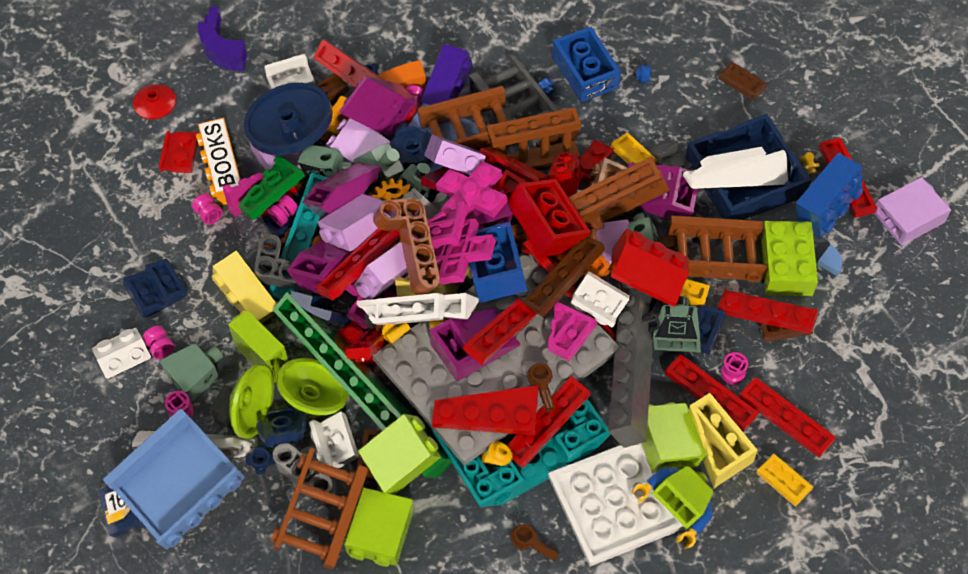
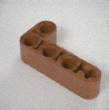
M417 199L385 200L374 214L373 222L381 230H399L411 289L415 295L430 294L439 284L440 275L424 205ZM417 256L422 258L424 262L420 261Z

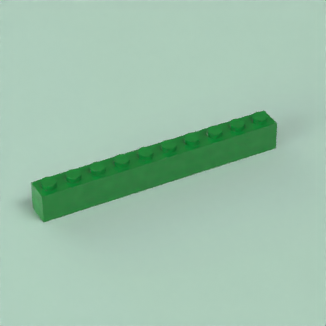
M287 292L272 310L382 431L403 414L412 415L364 362H356L355 359L346 358L345 349L348 345L324 319L302 308L291 297L290 292ZM424 428L423 430L427 436L437 443V451L441 458L422 472L424 477L439 478L452 462L442 446Z

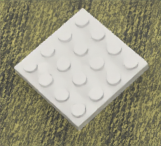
M642 444L627 448L619 445L548 473V478L589 566L685 528L652 494L653 489L649 491L647 498L642 503L637 502L644 496L641 491H635L631 495L636 485H645L647 483L646 480L656 473L651 472Z

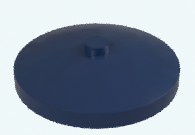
M302 82L283 84L265 92L255 100L246 113L244 130L250 143L257 150L270 155L292 154L311 146L325 134L332 121L333 110L328 96L319 87Z

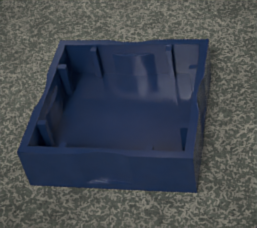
M767 114L740 123L729 130L716 132L687 144L685 159L693 165L692 170L702 167L700 161L707 156L762 147L766 155L782 150L786 152L788 181L785 185L704 188L722 219L745 220L799 199L811 185L812 179L797 157L787 148L782 135Z

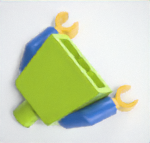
M687 466L681 470L672 467L662 468L647 479L645 485H636L631 495L635 491H641L644 496L637 502L642 503L647 498L649 491L653 489L652 494L686 529L690 527L688 532L679 534L676 538V543H678L683 537H686L688 544L684 549H687L695 544L696 533L700 534L712 519V502L710 499L713 495V490L706 484V475L702 472H695L691 467Z

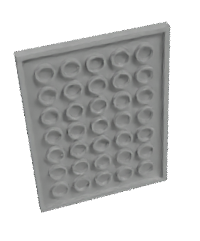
M523 251L519 254L527 291L482 303L478 302L475 307L476 312L494 308L499 315L518 298L523 302L545 279L548 273L535 263V258L531 254L527 255ZM475 285L464 292L478 298ZM566 293L558 301L578 311ZM553 306L544 317L537 314L534 320L515 336L520 342V346L458 382L430 345V321L420 322L412 327L393 344L389 343L373 355V360L432 428L435 400L533 386L528 381L527 373L529 368L537 363L546 364L552 371L553 377L548 386L551 396H553L571 376L580 382L614 357L619 345L597 324L596 328L570 362L549 352L548 340L551 335V322L554 317ZM538 391L537 412L544 406L540 391ZM432 428L464 466L486 451L493 442H498L509 434Z

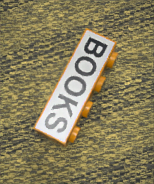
M220 118L198 124L200 133H197L196 137L199 147L204 146V150L200 152L203 163H208L209 166L205 168L208 181L212 180L213 185H209L212 198H217L219 206L227 204L222 187L225 185H230L231 187L239 185L240 176L225 120Z

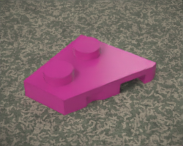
M261 173L239 180V185L235 187L230 185L222 187L229 211L233 216L237 217L242 213L238 205L250 189L255 185H259L263 180Z
M464 201L457 203L458 208L448 214L442 211L433 218L427 219L433 247L459 243L468 206Z
M557 302L554 305L551 335L548 340L549 352L570 362L596 328V320Z

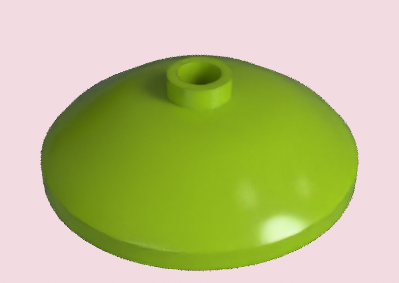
M310 358L290 360L280 368L277 375V388L282 397L291 406L307 414L329 415L336 413L345 406L349 397V393L319 360Z
M257 364L247 369L235 384L230 395V422L234 432L240 438L251 439L258 434L256 427L260 418L262 421L266 419L267 413L271 410L274 396V380L267 366Z

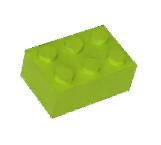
M765 221L764 230L761 234L763 265H768V270L764 276L765 295L813 296L818 283L812 222Z

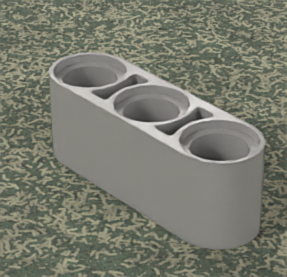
M288 443L279 444L273 451L277 469L296 485L299 479L298 475L302 470L297 468L302 453ZM285 456H291L288 461H280ZM311 469L307 470L309 474L305 476L304 484L316 488L326 486L328 487L327 492L335 494L332 480L328 475ZM310 497L318 504H328L327 502Z

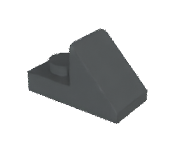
M660 141L649 150L657 159L656 165L681 167L692 171L693 165L677 152L678 141Z

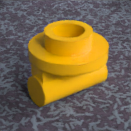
M811 152L798 159L808 175L817 173L816 169L820 167L819 163H814V154Z
M407 323L383 325L382 335L386 341L393 344L411 328Z
M493 442L488 450L483 452L481 460L485 463L505 466L512 460V452L506 444Z

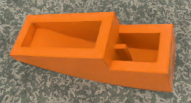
M421 60L394 67L378 75L388 82L402 85L405 89L409 85L426 88V76Z

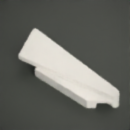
M758 147L707 156L700 161L702 167L683 173L684 178L693 189L785 185L788 181L787 156L784 150L766 155L764 149Z
M435 293L357 301V305L370 316L369 319L374 324L388 325L443 320V317L468 319L479 302V298L467 293L451 295Z
M139 431L132 442L133 450L137 449L155 431ZM206 434L227 458L248 456L259 446L258 437L244 439L235 435Z

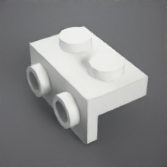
M305 54L264 66L271 89L283 84L296 82L315 85V80L308 66Z
M588 271L574 291L571 303L578 311L587 312L594 316L595 320L600 324L613 327L616 323V318L629 301L630 296Z
M137 328L124 330L118 336L110 340H103L92 348L107 379L151 358Z
M340 411L321 423L316 420L309 422L311 428L310 436L316 445V456L319 462L341 468L359 458L345 413Z

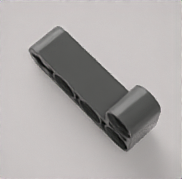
M264 235L259 243L253 273L262 284L322 296L319 293L301 289L293 278L288 279L283 276L282 273L288 270L293 261L279 259L281 241L276 235ZM267 244L272 245L275 250L267 251L263 246ZM266 266L270 269V272L262 273L259 267Z

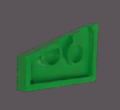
M279 155L273 160L275 162L274 166L270 170L266 169L262 174L263 180L260 184L253 186L238 205L241 212L253 221L305 177L301 169Z

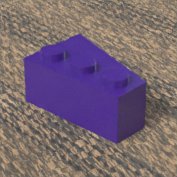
M443 44L420 101L421 105L423 103L432 105L459 97L474 68L468 51Z

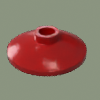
M152 84L142 88L133 99L135 112L140 117L150 120L167 116L176 105L174 91L162 84Z

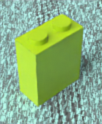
M246 310L242 314L235 316L231 323L228 324L234 344L253 366L257 364L267 366L272 373L275 383L280 368L288 362L285 347Z
M670 402L659 406L649 404L647 442L641 444L651 472H658L665 467L683 469L688 466L696 468L704 459L706 453L686 403L675 404Z
M403 414L358 451L384 493L396 494L441 458L437 451V443L427 436L423 430L425 425L417 416Z
M363 488L345 541L347 554L357 560H364V558L374 560L376 564L388 567L389 564L397 566L414 512L413 500Z

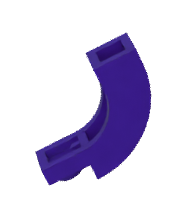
M210 6L209 14L205 15V21L198 22L197 26L203 52L217 66L229 70L244 71L248 56L245 41L228 40L219 36L222 23L219 7Z

